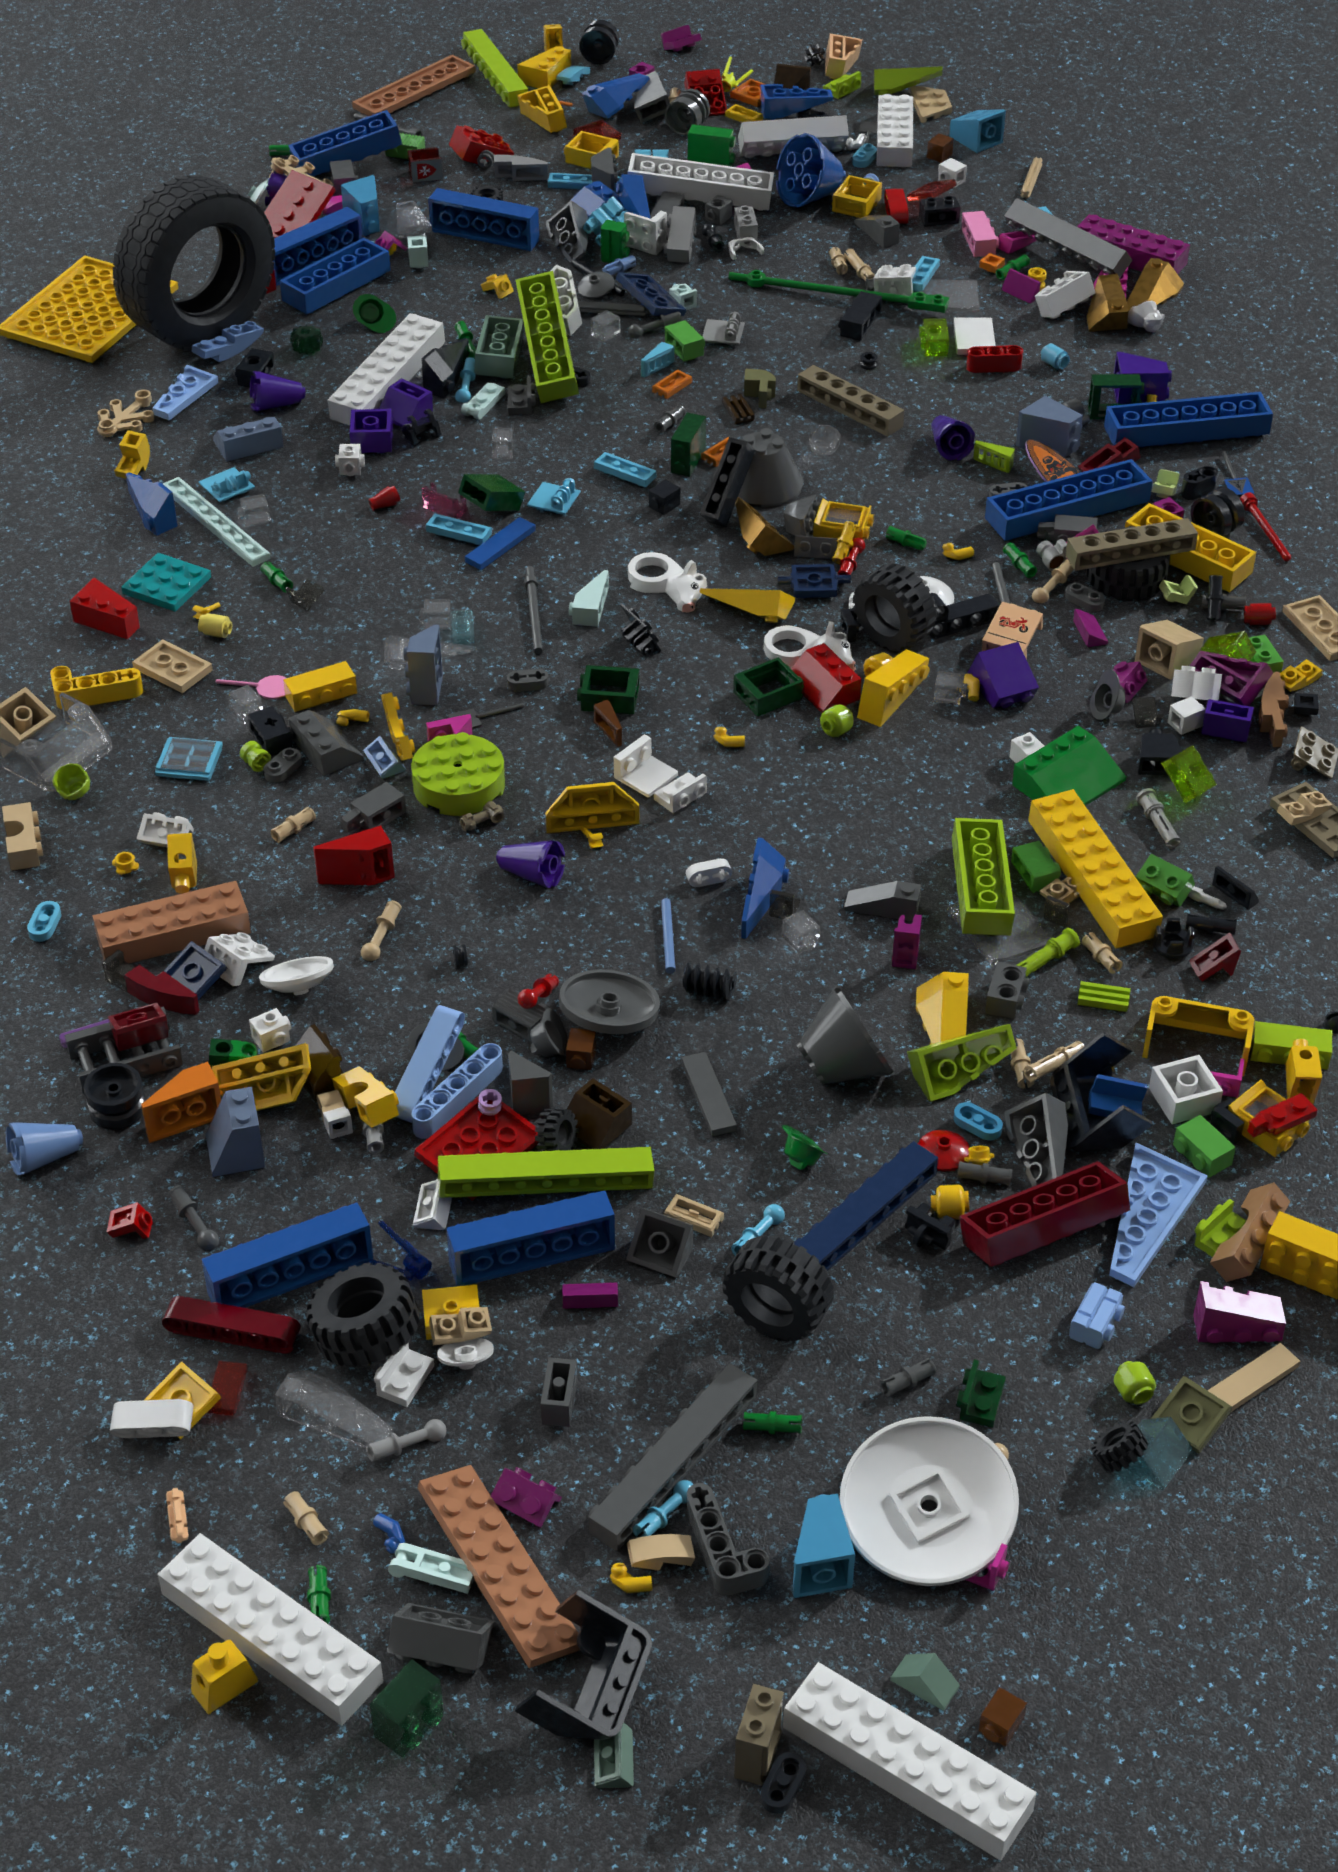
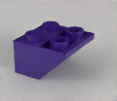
M401 378L388 387L379 409H391L392 423L402 427L404 424L411 423V421L407 420L408 416H414L417 421L422 417L428 416V414H424V410L430 409L433 412L432 391Z
M1208 699L1201 734L1247 742L1254 707Z

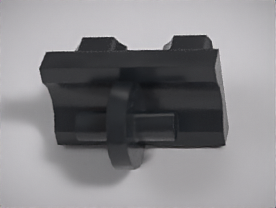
M922 1203L917 1208L910 1206L906 1210L908 1217L905 1228L908 1229V1233L914 1236L912 1242L915 1246L920 1247L924 1242L929 1245L935 1244L944 1250L950 1246L951 1234L955 1229V1220L946 1215L939 1221L933 1218V1208L926 1203Z

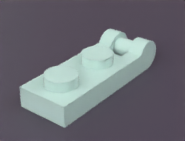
M488 382L468 403L462 405L461 414L466 416L473 415L476 419H482L505 395V387Z
M400 1543L395 1552L396 1558L391 1560L388 1567V1572L394 1577L408 1576L468 1594L474 1580L473 1574L470 1570L468 1571L463 1559L407 1543Z

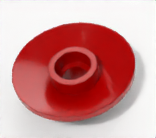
M931 1131L925 1134L918 1142L920 1146L938 1157L937 1171L958 1169L959 1161L966 1163L964 1158L969 1156L967 1141L953 1131Z

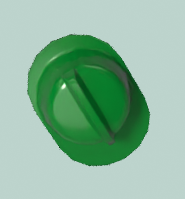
M363 294L355 300L353 314L360 323L377 333L388 332L394 327L396 313L389 304L372 294Z
M782 1126L788 1134L784 1153L789 1157L792 1166L803 1170L806 1166H814L823 1153L828 1154L805 1134L790 1126Z

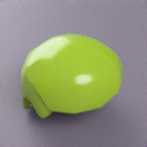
M66 764L54 773L53 786L59 795L66 800H77L83 797L90 789L89 776L79 764Z

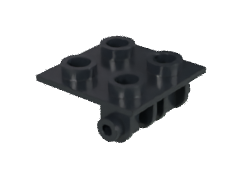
M621 604L631 622L628 626L622 628V636L643 655H651L654 649L661 652L657 644L659 642L658 638L653 632H650L652 629L650 624L645 619L640 620L639 615L632 607L628 609L625 605Z

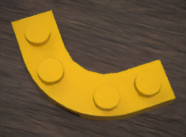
M392 692L381 695L390 735L396 746L397 755L400 760L413 758L412 753H415V746L413 740H409L408 735L405 736L403 734L405 732L402 718L398 719L396 711L400 710L397 696L393 697Z

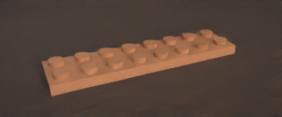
M450 55L353 101L352 107L367 116L385 110L393 113L401 107H405L426 95L443 89L451 83H456L458 80L468 77L476 72L475 65Z
M468 1465L420 1480L418 1484L419 1492L458 1555L467 1565L466 1568L473 1574V1579L528 1668L579 1651L580 1649L577 1645L578 1631L570 1620L555 1612L560 1603L493 1498L490 1497L491 1495L473 1467Z

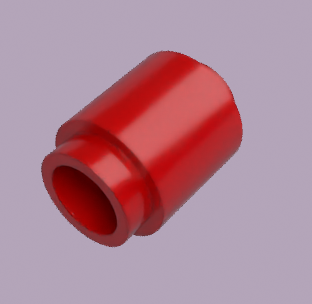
M1250 603L1249 606H1244V623H1250V625H1271L1272 620L1276 619V608L1272 607L1271 603Z

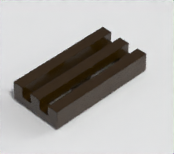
M737 394V398L734 395H730V399L726 396L723 397L722 403L736 424L755 420V414L742 394Z

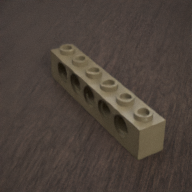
M815 365L798 374V392L887 437L903 427L904 409Z
M1185 518L1072 537L1067 539L1065 556L1073 569L1077 571L1194 551L1198 532L1190 520Z

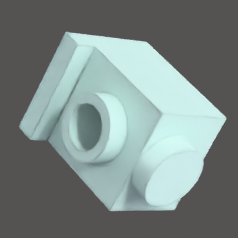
M686 283L675 284L672 288H669V294L686 310L697 307L696 289L692 290Z

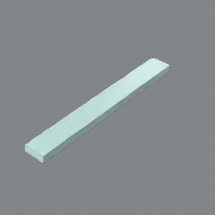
M180 477L163 483L164 486L173 492L174 501L252 567L271 559L270 553Z

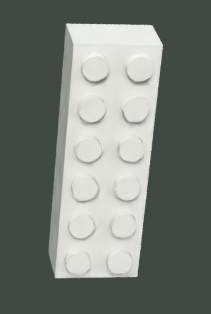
M879 95L876 166L912 167L913 96Z
M847 115L742 122L738 135L740 156L751 158L755 155L768 157L773 154H781L784 146L793 136L803 133L815 136L828 150L839 152L844 149L849 136Z

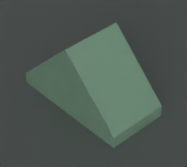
M935 1653L906 1654L890 1678V1681L945 1711L960 1688V1684Z

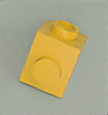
M496 274L486 277V282L480 284L483 291L495 289L499 299L514 291L507 274L500 276Z

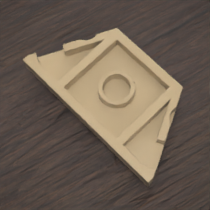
M916 85L908 88L910 96H913V104L921 123L927 122V118L931 116L936 119L942 115L952 113V105L945 90Z

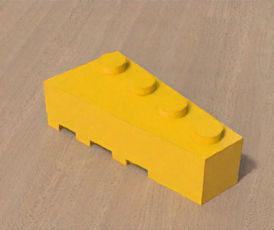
M906 649L864 679L857 718L881 727L917 686L927 678L930 670L928 667L929 658Z

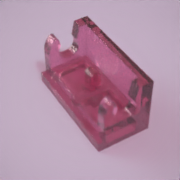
M430 483L431 489L427 486L421 488L422 504L426 509L456 519L468 511L466 498L461 495L459 502L457 498L452 499L447 495L437 493L434 483Z

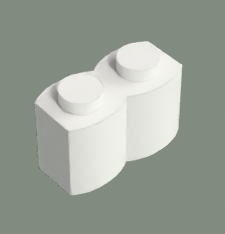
M1182 666L1181 670L1174 669L1171 696L1184 698L1192 696L1194 699L1219 701L1222 674H1216V669L1202 668V672L1195 671V667Z

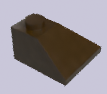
M777 64L774 84H782L783 88L792 89L793 86H799V88L807 91L810 88L811 67Z

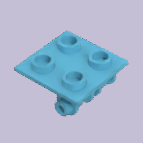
M234 467L199 481V484L219 502L226 501L229 498L255 488L249 481L251 479L249 471L245 472L242 470L239 472Z
M572 478L565 479L562 486L542 482L527 506L565 515L581 490L575 489V481Z

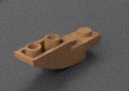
M1274 672L1265 685L1258 716L1260 732H1269L1272 747H1282L1283 738L1287 737V724H1283L1284 710L1289 706V697L1285 695V681H1281L1279 672Z

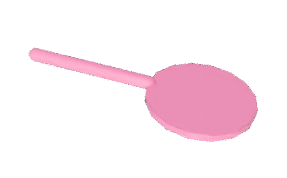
M268 676L261 679L258 683L216 680L217 684L256 687L257 693L266 699L285 697L283 679H286V677Z

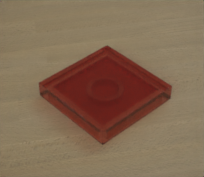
M602 119L573 129L574 136L584 131L621 140V133Z
M948 179L929 182L907 194L908 202L928 197L936 198L957 186L956 180Z

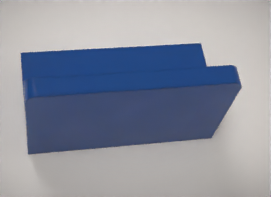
M1097 1075L1089 1093L1088 1114L1108 1117L1124 1105L1142 1115V1101L1147 1092V1084Z

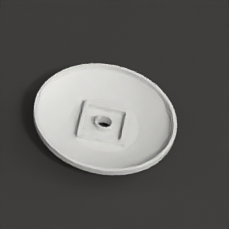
M915 1417L901 1420L882 1428L870 1436L857 1449L843 1475L840 1489V1504L852 1544L869 1564L883 1574L905 1583L921 1586H941L968 1579L993 1563L1001 1543L1007 1545L1013 1535L1018 1517L1019 1495L1016 1478L1008 1460L1001 1450L984 1434L952 1419ZM926 1500H933L938 1506L934 1511L928 1512L922 1509L921 1504Z

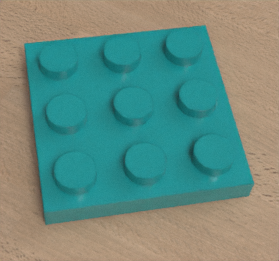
M157 553L121 586L122 594L176 612L212 577L211 570Z

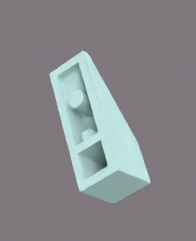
M609 570L601 572L576 593L574 602L569 604V615H572V624L598 627L609 589Z

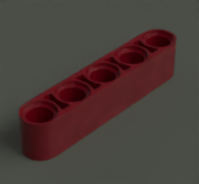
M175 1296L171 1299L162 1319L163 1327L176 1334L283 1354L292 1351L301 1329L300 1323L293 1317L184 1296Z

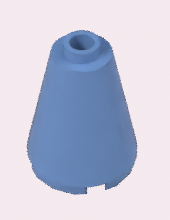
M14 1122L9 1123V1126L6 1127L7 1152L12 1153L14 1160L10 1161V1164L17 1176L24 1175L79 1150V1145L83 1144L82 1132L80 1129H76L75 1125Z

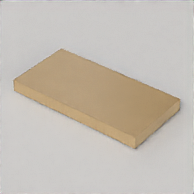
M1320 595L1283 606L1282 612L1329 661L1338 659V613Z

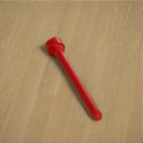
M1251 492L1243 494L1240 500L1244 510L1251 512L1283 560L1290 561V553L1258 509V500Z

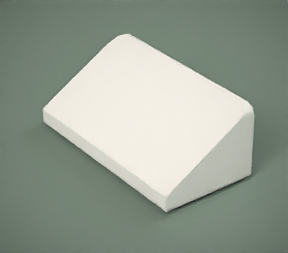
M438 1179L421 1185L412 1225L414 1228L446 1229L452 1197L440 1198Z

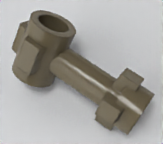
M489 801L484 805L483 812L475 815L471 813L463 815L459 819L460 825L464 831H470L476 828V824L491 819L493 823H499L504 818V811L500 805Z

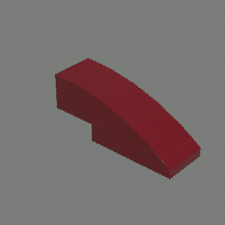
M1126 437L1114 446L1108 443L1078 465V469L1081 472L1130 459L1135 462L1140 459L1139 447Z
M139 964L124 975L127 992L147 1004L158 1003L160 1008L164 1007L165 1010L183 1014L197 1015L200 1012L197 994L164 971L155 976Z

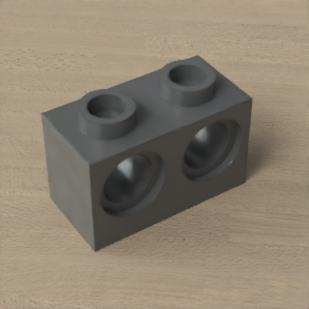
M997 962L987 994L986 1014L1015 1019L1017 1010H1022L1025 996L1022 995V992L1027 993L1030 979L1025 978L1026 967Z

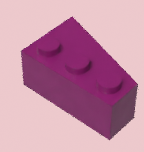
M1200 651L1190 664V666L1195 667L1197 672H1202V668L1216 669V674H1222L1220 694L1244 706L1251 705L1273 674V671L1265 662L1257 663L1243 658L1235 659L1227 657V655Z
M1200 1281L1193 1314L1198 1342L1244 1343L1252 1341H1282L1286 1321L1280 1297L1253 1291L1242 1294L1233 1292V1287L1224 1286L1222 1290L1209 1287V1282Z

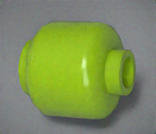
M834 705L822 713L820 717L821 727L827 735L839 737L852 728L854 724L853 714L844 705Z
M1139 1361L1124 1362L1118 1367V1371L1114 1375V1384L1126 1402L1139 1405L1146 1403L1153 1397L1156 1382L1144 1363Z

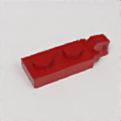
M1300 1093L1257 1113L1253 1119L1249 1120L1247 1131L1253 1138L1265 1132L1272 1133L1275 1136L1315 1118L1318 1109Z

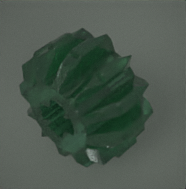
M314 325L299 326V328L293 329L290 343L292 344L293 351H298L299 354H314L315 351H320V348L323 346V336L320 328H315Z

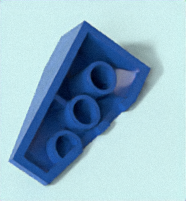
M637 73L589 86L582 93L588 112L608 119L624 107L623 103L625 100L630 101L632 93L639 91L650 79L649 76Z
M760 84L762 114L768 120L783 118L833 100L832 92L828 89L808 88L806 91L799 88V86H793L792 89L783 88L782 84Z
M621 174L620 181L616 183V192L619 193L620 201L625 210L650 218L643 175Z
M127 473L128 491L145 528L158 536L177 527L173 492L160 482L152 483L151 479L143 480L139 475Z
M763 838L757 839L753 856V871L749 878L748 894L745 899L741 923V938L744 939L748 937L780 895L783 883H788L789 869H785L786 859Z

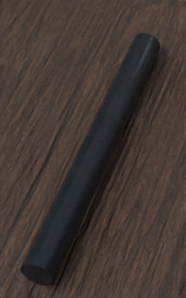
M576 259L572 261V266L586 275L596 272ZM616 284L614 285L612 291L623 296L625 290Z

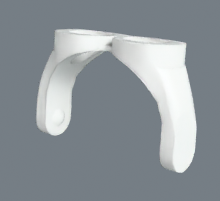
M753 237L735 239L728 243L729 254L732 260H736L735 251L741 246L756 249L761 255L764 254L763 246Z

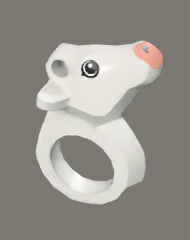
M649 552L635 556L628 565V580L631 582L630 588L644 593L665 592L676 602L677 609L682 612L694 611L695 605L702 595L699 593L700 588H707L706 577L703 574L697 573L696 563L692 560L687 563L683 570L667 555ZM654 565L664 568L667 572L658 577H645L636 571L641 567Z
M829 621L826 633L822 636L800 627L785 625L770 630L764 637L762 649H764L765 655L770 660L779 657L790 668L793 667L805 650L825 643L853 671L856 670V662L851 656L847 635L842 632H835V622ZM783 639H794L800 641L804 647L798 651L784 652L775 648L773 644Z

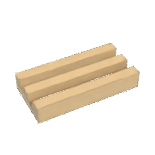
M678 1194L674 1196L664 1211V1215L692 1224L693 1230L710 1237L714 1235V1230L718 1229L719 1222L722 1223L724 1220L723 1212Z

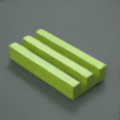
M1081 981L1077 1005L1127 1012L1131 988Z

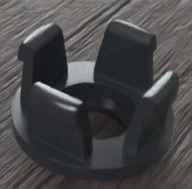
M1168 918L1165 928L1161 929V926L1156 927L1153 946L1158 953L1165 957L1183 958L1193 950L1195 930L1193 927H1189L1186 932L1181 929L1180 918ZM1170 941L1168 947H1166L1164 944Z

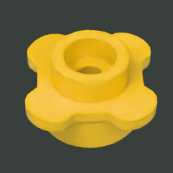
M121 852L112 860V865L116 866V873L119 875L136 871L139 868V863L135 862V856L130 852Z
M973 1146L968 1149L969 1156L964 1159L966 1162H972V1164L983 1165V1163L990 1162V1159L994 1158V1154L990 1153V1148L987 1146Z

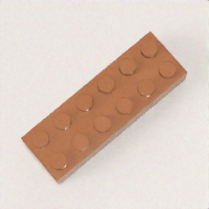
M236 881L92 915L96 937L107 969L181 951L191 941L198 946L206 945L208 937L220 936V934L233 935L238 932L251 933L248 911Z

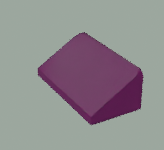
M1011 268L1003 283L1002 291L1027 303H1032L1036 301L1035 295L1040 292V282Z
M1075 609L1073 622L1086 646L1093 647L1108 644V640L1095 616Z
M617 1282L562 1284L563 1309L618 1307Z

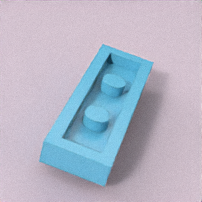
M926 256L921 257L915 266L916 272L912 278L913 291L924 290L940 266V259Z
M604 452L594 461V469L639 486L647 487L656 478V470Z
M436 513L426 524V532L470 542L475 545L483 544L492 535L491 527Z

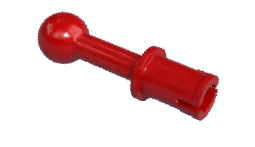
M853 538V546L848 557H844L840 562L841 567L838 575H851L856 570V557L866 547L862 538Z
M547 974L544 978L537 979L533 983L532 990L524 989L519 993L517 998L519 1005L524 1009L533 1008L537 1004L538 997H548L552 990L559 985L558 977Z

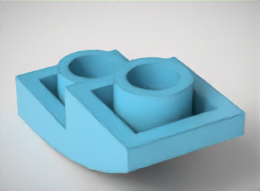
M570 66L557 75L556 80H562L563 84L573 85V82L580 81V77H583V74H590V67Z

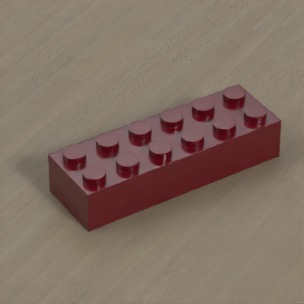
M1099 1161L961 1215L960 1223L963 1244L990 1267L1000 1265L1004 1261L1025 1255L1029 1251L1041 1246H1047L1051 1242L1072 1236L1078 1231L1094 1227L1098 1223L1110 1218H1116L1120 1214L1130 1211L1128 1183Z

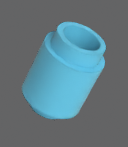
M1052 343L1044 346L1041 351L1042 361L1056 369H1064L1070 362L1068 353Z

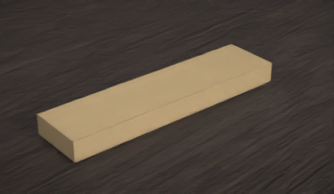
M1279 1343L1207 1391L1231 1405L1233 1411L1297 1369L1300 1365V1360Z

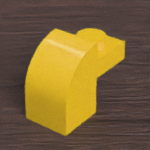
M127 430L119 444L123 457L114 470L116 476L126 478V474L129 472L138 475L140 470L145 471L150 457V446L146 434Z

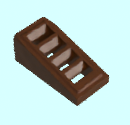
M605 700L595 704L594 723L616 746H622V727L611 703Z

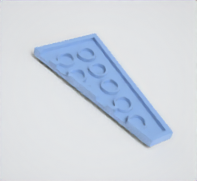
M1135 1144L1128 1179L1130 1211L1121 1214L1109 1276L1132 1287L1137 1284L1205 1185L1208 1175L1141 1144Z

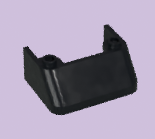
M1105 1032L1099 1034L1060 1065L1050 1078L1053 1097L1065 1102L1068 1122L1066 1146L1076 1152L1121 1149L1153 1125L1151 1120L1124 1105L1108 1117L1088 1114L1089 1093L1096 1076L1104 1075L1116 1078L1114 1066L1132 1052L1131 1047Z
M578 1589L557 1606L555 1611L581 1627L577 1636V1645L584 1655L593 1659L575 1708L572 1709L544 1692L536 1690L517 1705L515 1712L556 1736L608 1740L618 1734L622 1728L652 1648V1639L643 1627Z

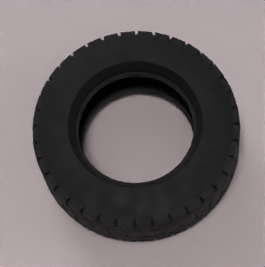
M201 175L181 176L165 182L164 185L161 184L153 190V193L150 192L143 199L144 203L140 202L133 210L135 215L131 213L125 223L128 226H124L119 236L122 240L118 239L115 249L118 253H114L113 284L121 308L136 325L170 346L192 351L193 344L222 336V329L229 328L232 325L244 324V322L249 321L253 317V311L256 312L261 305L260 299H264L268 290L266 287H269L272 276L270 274H273L275 264L273 262L275 260L274 236H272L273 231L270 222L261 208L244 194L226 184ZM215 226L219 236V249L211 273L201 287L189 297L174 300L171 294L170 280L180 251L197 232L204 228Z

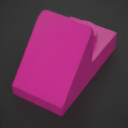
M467 714L426 723L428 742L436 736H446L460 732L472 735L471 715Z

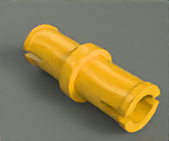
M845 521L841 536L837 539V548L832 558V561L836 564H840L841 560L847 557L849 549L853 546L852 540L857 529V524H854V522Z

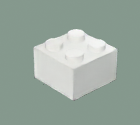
M1200 1055L1152 1067L1149 1089L1171 1124L1187 1121L1198 1115H1209L1218 1103H1221L1223 1090Z

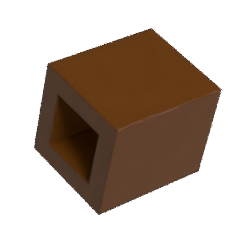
M938 133L928 141L927 158L941 163L953 154L954 138Z
M571 1028L566 1047L567 1068L592 1070L597 1048L595 1031Z
M999 1687L981 1714L978 1731L983 1733L988 1740L998 1742L1006 1747L1025 1718L1027 1702Z

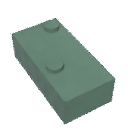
M485 316L475 352V374L495 376L502 379L514 377L523 342V319Z

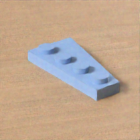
M186 365L184 373H180L177 376V382L171 384L168 388L169 392L163 394L154 405V415L166 420L172 419L219 383L218 376Z

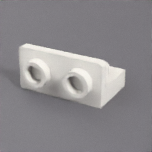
M687 772L654 792V800L674 813L707 793V776L701 774L698 777H694Z
M157 812L153 814L144 813L137 841L139 843L168 848L167 834H193L194 828L189 820L184 817L175 816V818H169Z
M408 1344L401 1346L399 1352L393 1356L392 1354L389 1355L384 1366H380L375 1373L374 1382L376 1383L377 1396L408 1407L434 1367V1359L410 1350Z

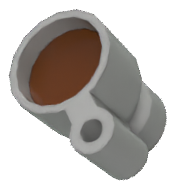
M1060 539L1056 542L1055 546L1050 541H1042L1037 546L1036 552L1042 558L1043 564L1049 571L1052 572L1054 569H1058L1067 559L1065 556L1067 543Z

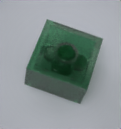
M411 1660L370 1703L374 1737L402 1758L409 1750H414L420 1744L423 1735L428 1729L437 1726L443 1717L444 1710L440 1679Z

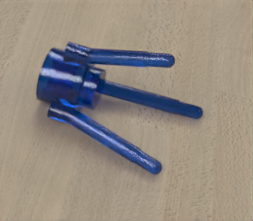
M380 1220L378 1222L379 1226L408 1253L403 1260L405 1270L375 1259H371L370 1263L373 1265L382 1263L394 1267L403 1273L409 1281L413 1277L419 1280L424 1278L430 1271L432 1262L420 1254L406 1239H402Z

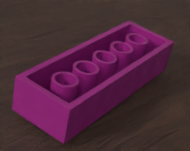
M1091 214L1077 226L1127 251L1132 258L1128 268L1142 272L1151 258H1158L1169 262L1177 274L1187 265L1190 244L1184 243L1181 240L1170 239L1164 235L1150 233L1148 230H1140L1131 225L1120 224L1114 220H1107L1098 215Z

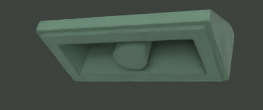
M623 1723L620 1732L611 1739H594V1786L596 1788H627L634 1785L633 1732L625 1723Z

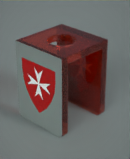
M438 147L407 150L412 183L443 179L442 159L439 157Z

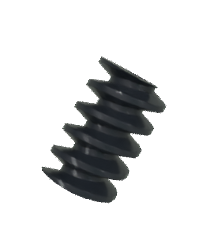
M688 961L682 979L683 988L685 987L686 993L689 994L694 990L696 995H701L704 991L706 997H710L714 993L716 999L721 998L723 995L724 999L729 1001L735 992L737 971L733 977L730 976L728 968H726L723 975L720 974V967H716L714 973H711L710 965H707L705 970L701 971L700 963H697L695 969H692L691 962Z

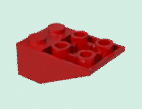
M711 69L686 72L685 90L695 89L704 94L710 105L709 116L725 114L727 106L720 70Z
M456 125L449 142L450 147L462 160L478 164L477 158L483 150H488L494 155H514L510 145L504 142L500 135L495 133L490 135L481 129L476 131L466 125L464 127Z
M381 825L313 847L318 884L375 885L395 878L392 843Z

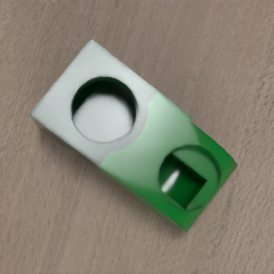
M211 1039L209 1065L212 1069V1066L258 1055V1048L251 1042Z

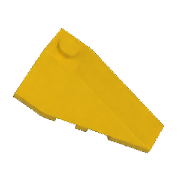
M942 972L917 987L916 1011L921 1016L923 1028L927 1031L930 1038V1045L966 1035L969 973Z

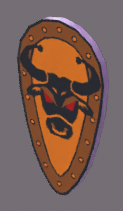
M1034 439L1026 441L1025 447L1028 457L1045 482L1080 473L1070 461L1048 445Z

